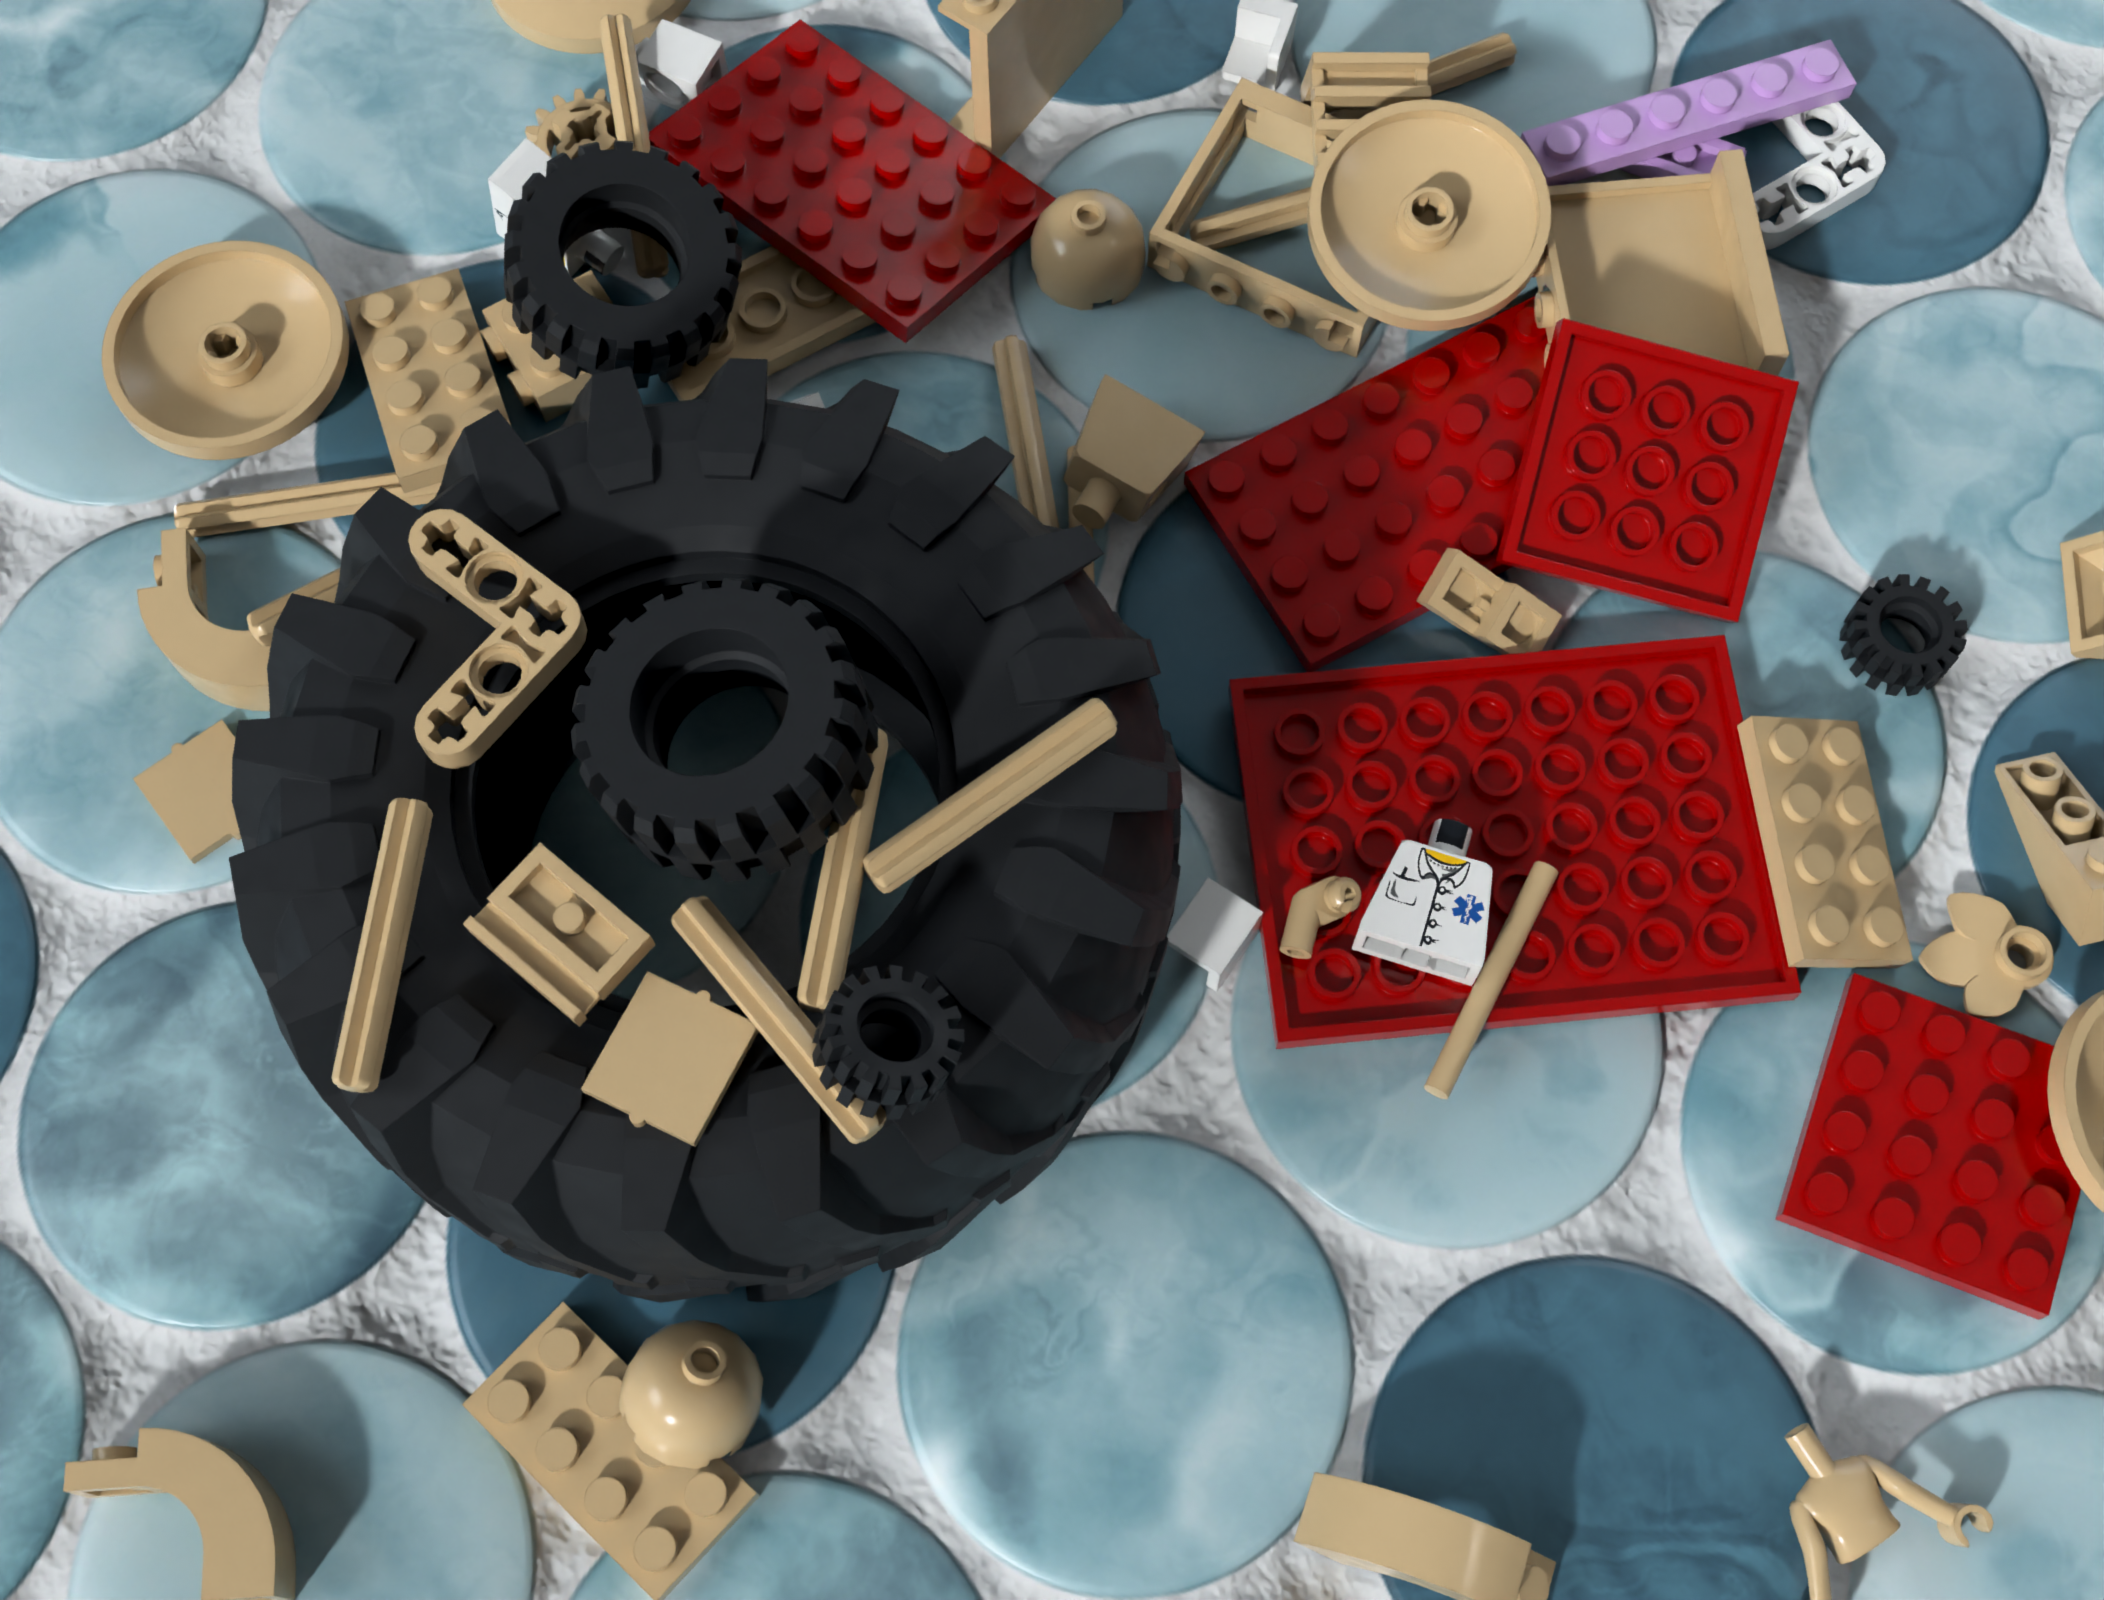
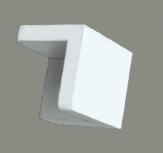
M1240 0L1237 8L1235 36L1223 66L1222 77L1225 80L1239 83L1243 77L1275 91L1293 43L1298 4L1286 0Z
M1208 877L1167 936L1168 945L1207 970L1206 986L1218 992L1258 934L1263 912Z

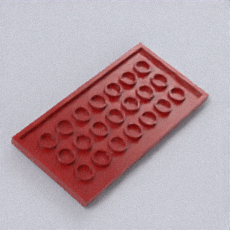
M1535 296L1185 472V487L1307 672H1314L1430 611L1416 600L1447 548L1462 551L1496 576L1513 567L1497 563L1496 558L1545 369L1544 351L1546 344H1548L1546 328H1538L1534 312Z

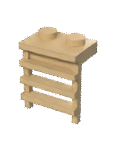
M1313 52L1300 87V97L1302 103L1311 106L1314 175L1323 155L1327 151L1326 140H1335L1341 132L1358 120L1325 119V110H1377L1394 103L1431 99V86H1428L1429 52Z

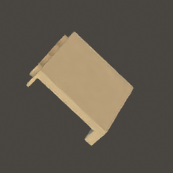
M942 0L938 5V12L969 29L972 97L948 124L1000 159L1123 15V0Z
M1743 149L1719 151L1710 173L1548 186L1551 200L1550 232L1540 263L1532 276L1536 277L1539 291L1536 293L1534 303L1536 324L1538 328H1546L1548 344H1546L1544 351V367L1548 358L1556 322L1565 318L1772 375H1779L1790 353Z

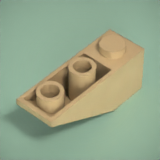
M2056 752L1997 764L1994 771L2046 903L2078 946L2104 941V812Z

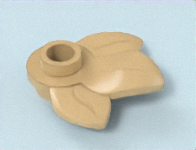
M1960 892L1950 894L1946 901L1954 931L1945 933L1930 942L1919 954V963L1936 981L1950 987L1964 988L1963 1003L1968 1015L1992 1018L2006 1014L2016 1007L2023 990L2038 986L2050 975L2054 964L2051 943L2039 930L2017 925L2011 913L2002 902L1975 893ZM2012 950L2020 953L2025 959L2026 967L2020 968L2010 960L2008 951Z

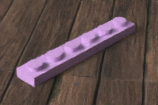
M1830 39L1522 132L1520 138L1531 150L1539 165H1541L1547 185H1566L1848 99L1857 83Z

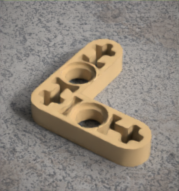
M437 509L421 516L410 529L408 543L411 553L419 568L428 578L496 628L423 705L416 716L414 730L417 740L433 763L443 768L459 769L469 766L481 758L576 656L586 641L587 627L578 603L569 593L463 514L451 509ZM438 538L448 543L455 539L462 554L469 562L463 569L459 560L448 551L440 549L434 552L431 546L432 543ZM508 571L517 577L516 587L505 598L488 600L479 595L481 582L491 573ZM531 602H533L537 612L548 620L555 622L562 618L566 627L565 630L560 634L551 630H547L542 634L534 617L526 611ZM512 663L521 668V679L517 686L509 692L496 694L483 688L484 676L495 665ZM468 694H473L480 706L489 712L486 716H482L476 706L472 709L469 707L465 699ZM447 722L455 727L462 724L467 733L460 741H456L451 737L442 739L437 730L442 724Z

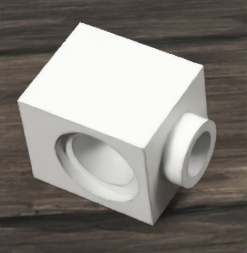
M664 19L660 21L650 38L647 37L642 40L636 51L644 97L676 110L682 108L728 73L722 42Z

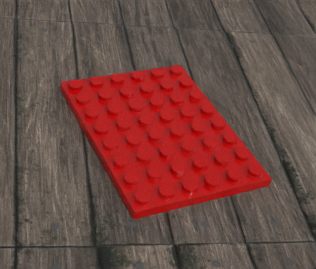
M1725 635L1229 679L1228 695L1257 908L1263 912L1260 934L1276 1049L1451 1032L1474 984L1469 986L1351 949L1360 922L1402 840H1412L1428 845L1434 822L1438 819H1451L1470 827L1473 833L1466 857L1485 862L1493 870L1484 963L1534 862H1545L1558 871V876L1482 1030L1795 1000L1802 993L1796 967H1788L1737 728V725L1743 722ZM1332 876L1348 877L1357 882L1362 894L1358 908L1349 912L1346 916L1318 928L1311 958H1293L1279 950L1291 901L1295 893L1315 882Z

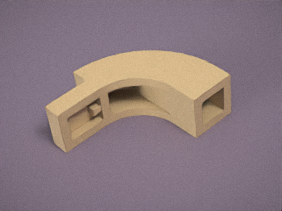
M186 527L162 530L161 555H156L153 560L157 587L137 589L138 605L148 633L183 678L201 693L222 704L252 711H270L267 664L271 645L261 646L255 637L252 636L250 630L226 629L209 621L207 611L206 555Z
M139 1428L138 1452L136 1447L129 1446L99 1447L92 1449V1460L65 1462L63 1492L86 1498L170 1493L187 1506L198 1523L203 1541L201 1600H295L296 1550L288 1515L279 1496L268 1480L251 1463L232 1450L176 1430Z
M1314 1472L1293 1541L1341 1564L1395 1577L1456 1600H1547L1556 1565L1555 1561L1531 1550V1543L1471 1517L1378 1486Z

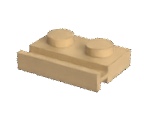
M541 843L487 897L489 903L474 918L470 915L463 923L472 935L579 1027L588 1019L585 1015L600 999L604 1001L656 945L652 937Z

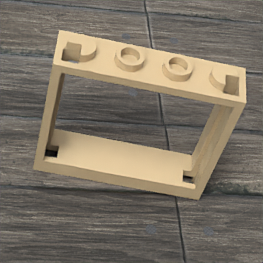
M1242 77L1149 232L1147 266L1155 269L1162 277L1170 281H1182L1207 292L1213 299L1222 304L1237 305L1253 312L1274 327L1289 328L1312 338L1326 350L1341 351L1357 358L1377 322L1376 319L1360 310L1354 312L1184 237L1190 223L1195 219L1243 136L1314 166L1311 106ZM1249 107L1257 110V113L1249 110ZM1325 113V119H1340ZM1326 140L1327 149L1334 140Z

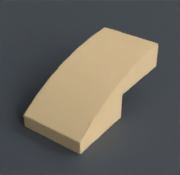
M1452 548L1446 549L1416 600L1433 613L1502 655L1542 651L1562 617L1560 613L1520 585L1503 581L1462 551Z

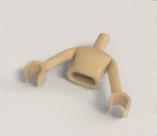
M1809 1423L1795 1427L1784 1436L1809 1475L1807 1482L1796 1494L1795 1500L1790 1503L1789 1509L1791 1521L1803 1552L1810 1600H1832L1825 1543L1837 1563L1846 1564L1865 1555L1900 1528V1522L1893 1516L1883 1501L1878 1485L1900 1501L1936 1520L1941 1537L1946 1542L1955 1546L1969 1547V1541L1961 1530V1522L1965 1515L1969 1517L1971 1524L1981 1532L1989 1533L1993 1528L1992 1516L1985 1508L1974 1504L1948 1503L1876 1458L1868 1455H1857L1833 1461Z

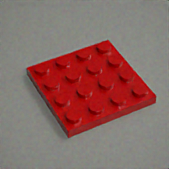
M1562 318L1556 322L1496 562L1726 623L1738 622L1799 382Z
M1853 973L1845 982L1775 1219L2040 1320L2049 1316L2081 1191L2080 1186L2072 1176L2062 1157L2051 1125L2047 1085L2049 1065L2054 1046Z

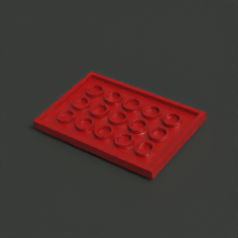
M801 19L648 132L650 146L652 145L669 152L667 161L678 167L682 161H687L700 171L698 183L702 187L708 183L714 184L724 198L722 210L733 214L737 221L904 343L912 339L1032 236L1039 215L1056 199Z

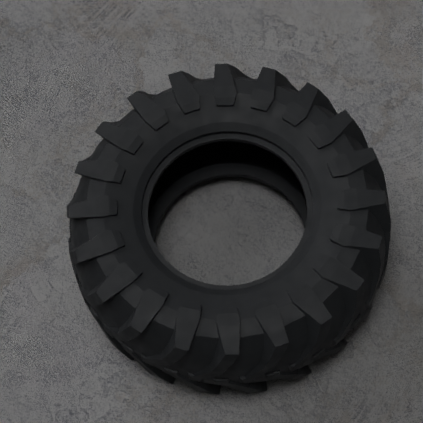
M730 358L713 375L703 392L695 399L647 405L642 403L630 366L594 374L577 395L566 421L559 429L524 443L498 409L465 427L449 455L442 484L436 497L420 510L380 487L354 514L342 548L340 577L334 603L293 593L290 595L274 626L267 664L270 718L238 720L232 757V804L245 852L229 857L242 939L267 990L266 992L279 1029L301 1070L320 1097L387 1170H392L411 1190L446 1218L454 1217L477 1235L495 1244L503 1253L530 1266L567 1274L579 1279L588 1273L613 1280V1287L623 1295L659 1303L713 1294H730L734 1288L746 1286L748 1301L772 1302L805 1298L868 1265L878 1263L881 1271L885 1272L933 1253L953 1239L994 1199L1001 1205L1022 1191L1056 1160L1091 1105L1111 1084L1132 1049L1144 1022L1168 945L1167 933L1174 913L1181 868L1178 864L1181 837V804L1183 802L1181 768L1172 744L1171 734L1162 728L1158 714L1159 703L1150 681V677L1161 674L1151 639H1144L1123 623L1118 612L1112 611L1102 593L1083 570L1104 554L1082 525L1067 529L1043 525L1018 500L994 485L1015 456L988 437L984 436L961 450L942 452L897 429L888 427L887 425L900 391L898 389L863 379L851 388L838 403L828 408L767 399L768 359ZM437 509H451L463 514L569 593L578 603L587 627L586 641L576 656L481 758L471 765L459 769L443 768L433 763L418 742L414 730L416 716L423 705L496 628L428 578L419 568L411 553L408 543L410 529L421 516ZM438 538L431 545L434 552L440 549L448 551L459 560L463 569L469 562L462 554L455 539L448 543ZM508 571L491 573L481 582L479 595L488 600L505 598L516 587L517 577ZM743 578L749 579L755 591L759 592L763 583H772L790 590L795 602L797 600H808L822 611L829 626L837 628L868 688L874 704V709L871 712L874 720L896 738L915 760L928 780L938 805L1092 698H1099L1103 701L1117 721V731L1113 737L919 872L901 902L883 925L849 955L845 978L853 974L859 980L864 968L877 966L880 979H883L889 965L902 966L901 980L911 982L916 971L928 976L923 989L931 994L940 985L949 994L942 1009L945 1010L957 1005L962 1018L956 1029H964L965 1041L959 1051L962 1054L937 1099L934 1102L929 1100L925 1109L913 1116L909 1108L906 1107L900 1119L887 1120L883 1127L865 1142L863 1141L858 1144L849 1142L760 1032H758L696 1147L647 1123L643 1127H635L630 1121L628 1114L583 1093L581 1090L631 1000L610 994L604 1001L600 999L585 1015L588 1019L579 1027L472 935L463 925L470 915L474 918L489 903L487 897L531 852L532 842L541 815L551 794L565 772L577 759V756L573 753L571 730L574 724L580 723V721L572 712V707L578 687L580 685H590L591 679L584 670L597 648L606 652L613 643L609 633L625 617L632 623L647 611L643 606L644 603L660 594H663L666 600L682 595L681 586L706 580L710 589L721 588L722 579ZM531 602L526 610L534 617L542 634L547 630L560 634L566 628L562 618L555 622L548 620L537 612L533 602ZM512 663L495 665L484 676L483 688L496 694L509 692L520 681L522 670L519 666ZM468 694L465 697L471 709L476 706L482 716H486L489 713L480 706L473 694ZM447 722L442 724L437 730L442 739L451 737L456 741H460L467 733L462 724L455 727ZM395 798L417 799L428 804V807L432 810L433 818L379 1084L373 1092H350L338 1088L333 1083L331 1076L388 806ZM798 986L787 990L786 992L799 1006L796 997ZM737 1004L723 1006L748 1019ZM800 1008L817 1028L823 1014ZM868 1023L860 1029V1037L866 1047L883 1059L894 1062H906L913 1059L916 1055V1048L913 1042L896 1027L884 1023Z

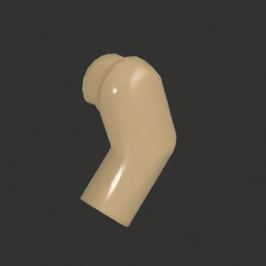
M1332 876L1315 882L1295 893L1291 901L1279 950L1293 958H1311L1318 928L1338 920L1358 908L1362 894L1357 882L1348 877Z

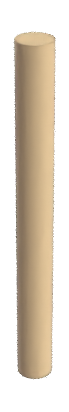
M1541 861L1534 862L1424 1085V1089L1430 1094L1441 1099L1449 1098L1558 876V871L1553 866Z

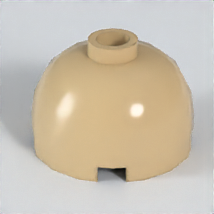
M1077 189L1059 196L1039 215L1030 241L1031 265L1041 291L1055 302L1077 310H1093V303H1104L1112 299V305L1123 301L1138 286L1145 269L1146 258L1143 228L1134 211L1114 194L1098 189Z
M699 1320L666 1325L648 1337L640 1346L626 1368L622 1380L619 1409L622 1419L624 1415L626 1416L629 1427L635 1433L633 1440L642 1452L668 1466L697 1469L709 1466L712 1459L724 1457L730 1451L731 1456L742 1448L760 1414L763 1377L756 1355L736 1333L718 1323Z

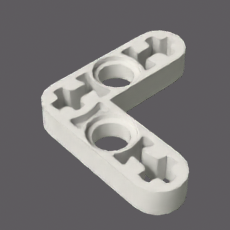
M1839 102L1772 121L1807 162L1753 193L1758 217L1763 220L1778 213L1781 205L1784 208L1779 214L1775 225L1769 220L1760 223L1766 250L1784 244L1867 195L1874 189L1886 164L1885 154ZM1809 119L1824 120L1832 127L1833 134L1828 136L1813 134L1806 127L1805 121ZM1846 163L1852 168L1858 165L1865 168V171L1859 167L1854 168L1844 174L1841 182L1838 179ZM1803 184L1816 186L1822 190L1825 195V201L1819 203L1805 201L1797 193L1796 187Z

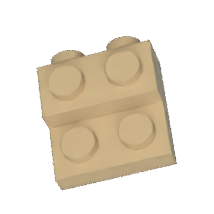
M592 270L573 279L584 291L593 297L613 304ZM505 298L482 310L488 327L480 330V334L494 360L498 363L507 359L514 370L507 374V377L522 405L526 407L534 402L545 422H548L571 410L577 395L592 377V374L581 371L578 378L574 379L559 371L560 358L555 354L550 359L544 360L531 348L532 333H520L512 318L513 304L506 301Z

